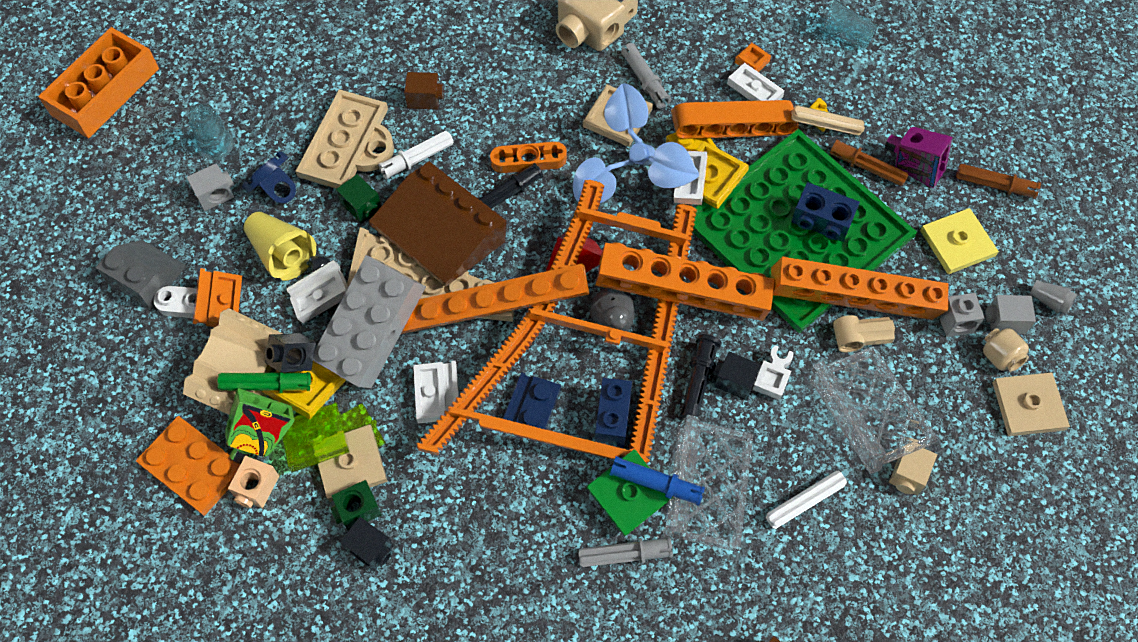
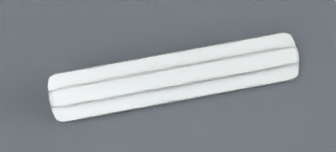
M840 471L833 472L768 512L766 515L768 523L772 528L777 529L843 488L847 480Z

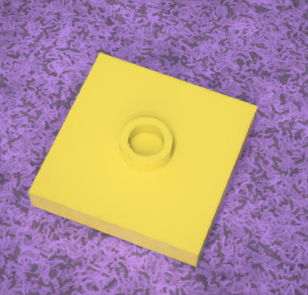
M970 208L923 225L920 230L947 274L993 258L999 252Z

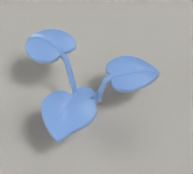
M623 83L607 101L604 116L608 126L614 131L623 132L628 129L629 135L636 143L630 148V159L608 165L607 167H605L604 162L600 158L594 157L585 160L578 167L574 175L573 193L578 202L584 181H597L605 185L600 203H603L613 196L616 189V178L609 171L626 165H633L634 163L644 166L652 164L648 170V177L652 183L662 188L684 186L698 178L699 172L690 154L682 145L675 142H667L660 145L655 151L651 145L642 143V139L634 133L633 128H641L647 123L648 107L643 96L636 88Z

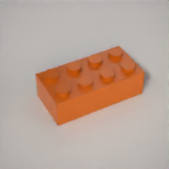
M110 27L38 97L52 117L89 139L159 70V67L149 48Z

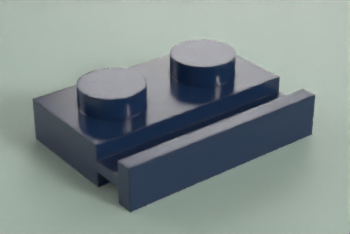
M521 372L503 419L546 430L561 392V384L535 376L530 377L526 373Z

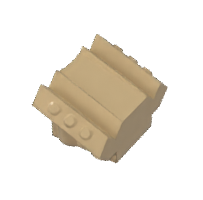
M230 308L220 313L219 325L211 329L207 344L198 359L194 361L193 374L185 378L183 394L229 415L236 390H219L217 387L218 374L274 373L276 369L265 363V348L268 345L269 334L283 333ZM246 390L267 397L262 390Z

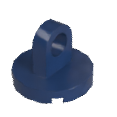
M280 150L276 154L279 159L276 157L270 158L252 174L250 178L251 184L247 181L242 184L243 189L248 194L259 185L277 203H287L294 198L296 186L280 168L289 157ZM279 182H284L290 187V193L285 198L278 197L274 192V187Z

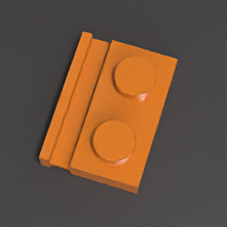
M200 268L192 324L203 323L206 326L217 327L222 311L230 308L239 312L242 276L219 271L208 272Z

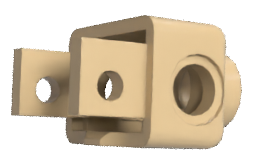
M558 0L556 33L561 41L570 48H576L584 42L594 50L602 51L624 33V25L637 14L638 0H623L622 2L618 0Z

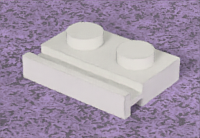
M333 260L286 289L290 293V300L297 319L304 324L341 302L348 286L340 271L339 264Z
M456 361L446 364L438 362L413 365L416 419L418 423L440 420L441 415L445 416L444 411H448V406L452 407V402H456V397L459 398Z

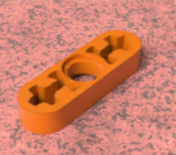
M560 142L498 146L490 153L491 167L498 173L521 172L533 163H536L541 170L558 169L563 167L567 161V150ZM526 153L536 156L531 162H526L521 157ZM540 153H543V160L540 158ZM552 153H557L558 158H553ZM513 155H517V162H514ZM499 157H505V162H500Z

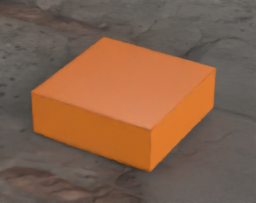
M751 42L736 56L735 63L739 66L746 63L759 72L770 62L771 55Z

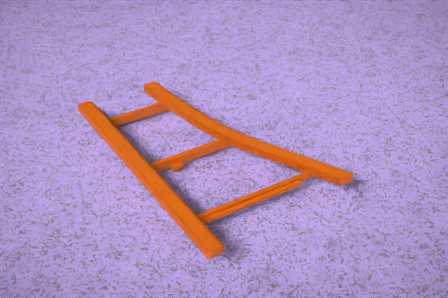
M585 180L575 213L550 270L576 265L593 222L668 240L667 255H677L684 260H688V251L690 250L689 246L691 245L690 241L692 240L691 236L693 235L694 218L696 217L697 209L685 204L677 205L672 230L661 228V224L658 221L619 212L617 216L599 212L598 207L605 185L597 181ZM658 299L651 337L553 313L558 301L532 306L529 308L528 313L526 312L520 324L517 325V329H514V332L504 342V345H501V348L497 350V354L494 353L493 358L486 362V367L483 366L482 371L475 375V380H471V384H467V389L464 388L463 393H460V398L456 397V402H452V407L448 406V411H444L445 416L441 415L440 420L436 421L437 425L433 424V429L428 431L429 434L425 433V439L421 438V443H417L418 451L439 455L438 450L443 451V446H447L446 441L450 442L451 437L455 436L454 432L458 433L459 428H462V423L466 424V419L479 421V426L612 460H615L616 456L625 457L635 449L646 464H648L650 461L648 458L651 456L649 452L652 450L650 447L653 445L651 441L654 439L656 418L659 412L658 408L661 405L659 403L661 401L660 397L663 394L661 391L664 389L662 386L666 378L664 375L667 371L665 370L669 362L667 359L670 355L668 354L671 351L670 347L673 341L671 338L674 334L672 333L675 330L674 326L677 320V307L680 303ZM547 322L604 336L606 343L619 346L620 341L647 347L649 350L647 352L648 356L645 359L647 361L644 364L645 372L642 375L643 379L640 385L642 388L639 391L638 398L640 399L637 401L636 409L638 410L635 412L633 432L630 435L633 438L630 439L629 450L477 413L474 410L478 409V405L481 406L482 401H485V398L489 396V392L496 388L497 383L500 384V379H504V375H507L508 370L511 371L512 366H515V362L522 358L526 349H529V346L532 345V342L535 341Z

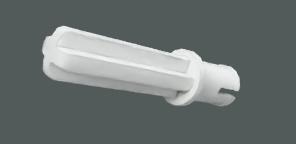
M444 131L405 152L400 150L395 157L379 163V169L382 174L385 173L383 175L385 179H389L405 169L409 171L412 165L451 146L454 143L452 136L447 131Z

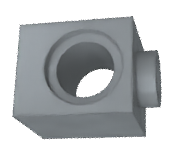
M217 163L187 177L204 211L234 198L230 187L234 186V183L227 171L221 172Z
M976 293L949 296L948 311L939 316L946 337L973 334L984 320Z

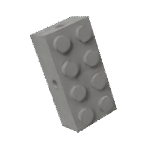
M365 255L315 348L313 361L358 387L372 388L426 286L389 265Z

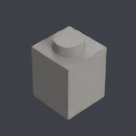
M997 295L986 308V321L990 322L991 331L994 329L1001 331L1010 328L1015 330L1017 334H1026L1036 322L1032 296Z

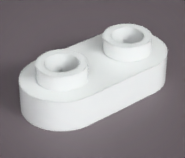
M163 287L155 294L154 305L165 316L193 318L195 303H192V301L196 297L197 288Z

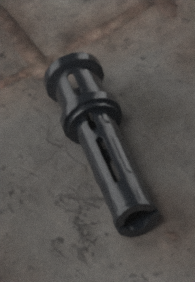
M707 334L697 336L696 343L698 345L695 357H692L690 360L692 372L683 407L679 415L681 420L689 423L698 422L708 377L715 370L716 363L714 360L717 349L721 348L722 344L720 339Z

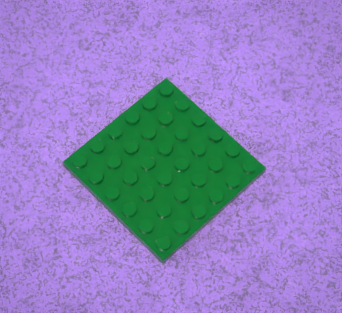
M799 129L750 165L747 173L718 209L704 201L702 205L695 207L697 212L695 213V225L693 227V233L726 265L736 268L740 272L749 274L761 273L768 278H771V267L781 257L875 271L911 241L917 233L916 230ZM807 182L860 202L844 242L829 239L823 234L803 229L797 224L791 223L796 206ZM773 295L771 307L800 334L831 308L833 304Z

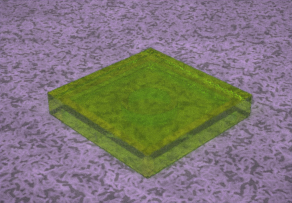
M337 403L319 408L311 419L303 415L294 417L295 421L282 437L287 464L291 473L350 452Z

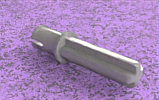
M670 537L647 541L639 538V542L581 548L578 553L579 562L582 567L639 560L645 563V560L673 557Z

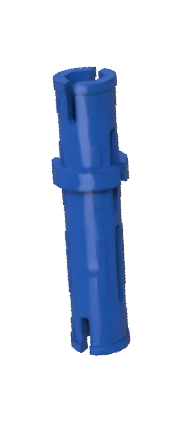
M618 456L615 457L610 472L611 476L613 475L665 493L667 498L671 499L673 496L697 506L700 505L703 497L702 494L705 490L704 486L679 479L677 474L673 473L670 476L621 459Z

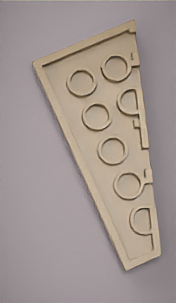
M360 227L347 286L349 287L365 255L373 257L425 285L426 288L420 299L494 282L487 279L481 280L469 275V272L466 271L445 287L385 237H377L370 234L369 230ZM515 310L480 318L513 322Z

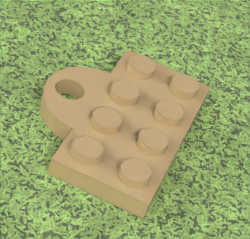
M339 89L296 169L297 177L337 189L352 178L357 171L368 172L379 169L378 164L391 159L394 152V144L390 132L380 125L388 111L387 103ZM376 147L386 148L380 154L372 152Z

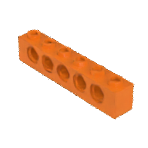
M605 243L601 253L595 285L763 321L771 311L775 279L768 278L761 273L749 274L740 272L733 267L722 268L712 266L705 261L694 262L684 260L677 255H661L649 249H633L626 247L622 243ZM623 265H631L635 270H627ZM652 271H659L663 276H655ZM680 276L688 278L691 283L682 281ZM708 282L716 284L719 289L710 287ZM736 288L742 289L746 295L740 294Z
M781 257L771 267V278L775 279L773 295L929 320H933L948 311V283L788 257Z

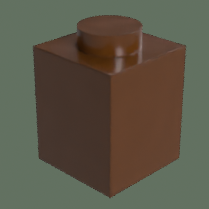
M407 72L404 90L407 108L438 110L439 99L444 98V84L439 83L438 73Z

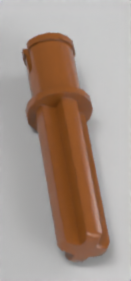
M838 139L835 141L829 155L850 163L852 168L856 165L899 186L905 183L908 177L907 172L861 152V147L856 149Z
M963 163L959 165L956 172L957 179L1007 191L1008 195L1015 193L1036 199L1039 192L1029 190L1028 187L1036 190L1041 187V182L1019 178L1017 174L1011 176Z

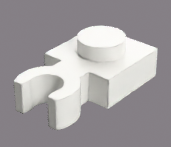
M775 345L769 356L771 363L763 361L752 390L780 400L791 373L790 370L785 368L790 365L793 352L789 351L787 357L781 359L776 354L778 346Z

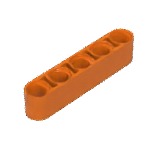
M789 100L680 103L671 110L676 135L683 139L783 136L795 132L799 127L798 122L791 119V111L794 107Z

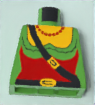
M237 388L225 429L226 444L233 447L230 458L234 462L241 464L244 457H250L251 453L262 457L269 456L295 421L292 406Z

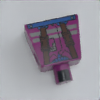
M911 127L903 138L891 134L886 141L885 149L897 153L896 168L907 172L908 176L934 189L946 171L953 137Z

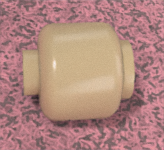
M1010 328L1001 331L994 329L985 337L986 344L983 348V353L998 370H1009L1012 372L1020 368L1028 360L1029 346L1015 330Z

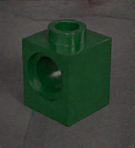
M358 174L336 189L341 205L361 224L367 219L372 218L382 207L378 193Z
M367 480L331 495L335 506L330 507L337 524L343 522L348 531L359 517L369 522L382 516ZM361 502V506L357 511H347L351 503Z

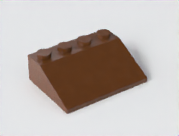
M428 161L406 177L369 220V225L446 287L505 243L507 220Z

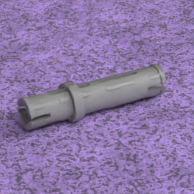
M634 43L627 44L626 47L630 52H627L623 47L621 54L641 81L642 89L651 96L657 108L666 107L663 99L669 104L671 97L662 87L661 79L658 75H654Z

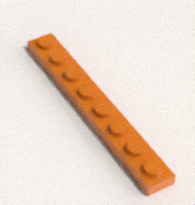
M578 264L419 299L401 334L588 295L589 289L585 266Z

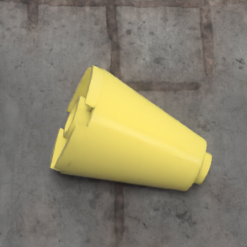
M263 212L251 214L244 223V232L272 277L288 281L297 278L308 269L307 262L310 257L316 255L317 246L314 238L308 232Z

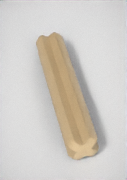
M796 105L791 111V119L796 122L853 135H861L865 129L864 121L799 105Z

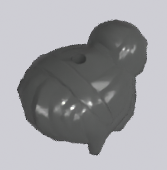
M602 289L591 301L590 317L594 320L595 324L628 332L634 319L633 301L630 296L620 290Z

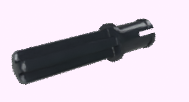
M533 163L517 175L512 174L510 180L479 198V200L492 209L514 194L525 192L526 187L543 178V173L539 166Z

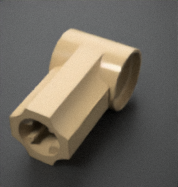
M848 315L840 317L833 322L840 352H854L866 345L892 343L895 339L894 323L889 317L859 320L857 316Z

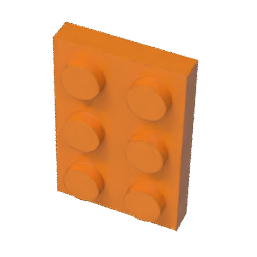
M177 416L136 460L141 467L203 516L228 491V487L241 465L234 462L227 452L180 416Z

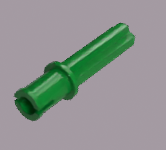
M310 372L219 373L217 376V387L219 390H237V388L243 390H278L279 394H282L283 391H310L309 385H311Z

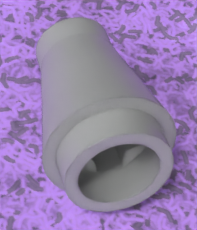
M1040 280L1035 282L1030 292L1031 296L1036 297L1058 314L1060 312L1067 314L1077 297V294L1071 291L1072 288L1045 283Z

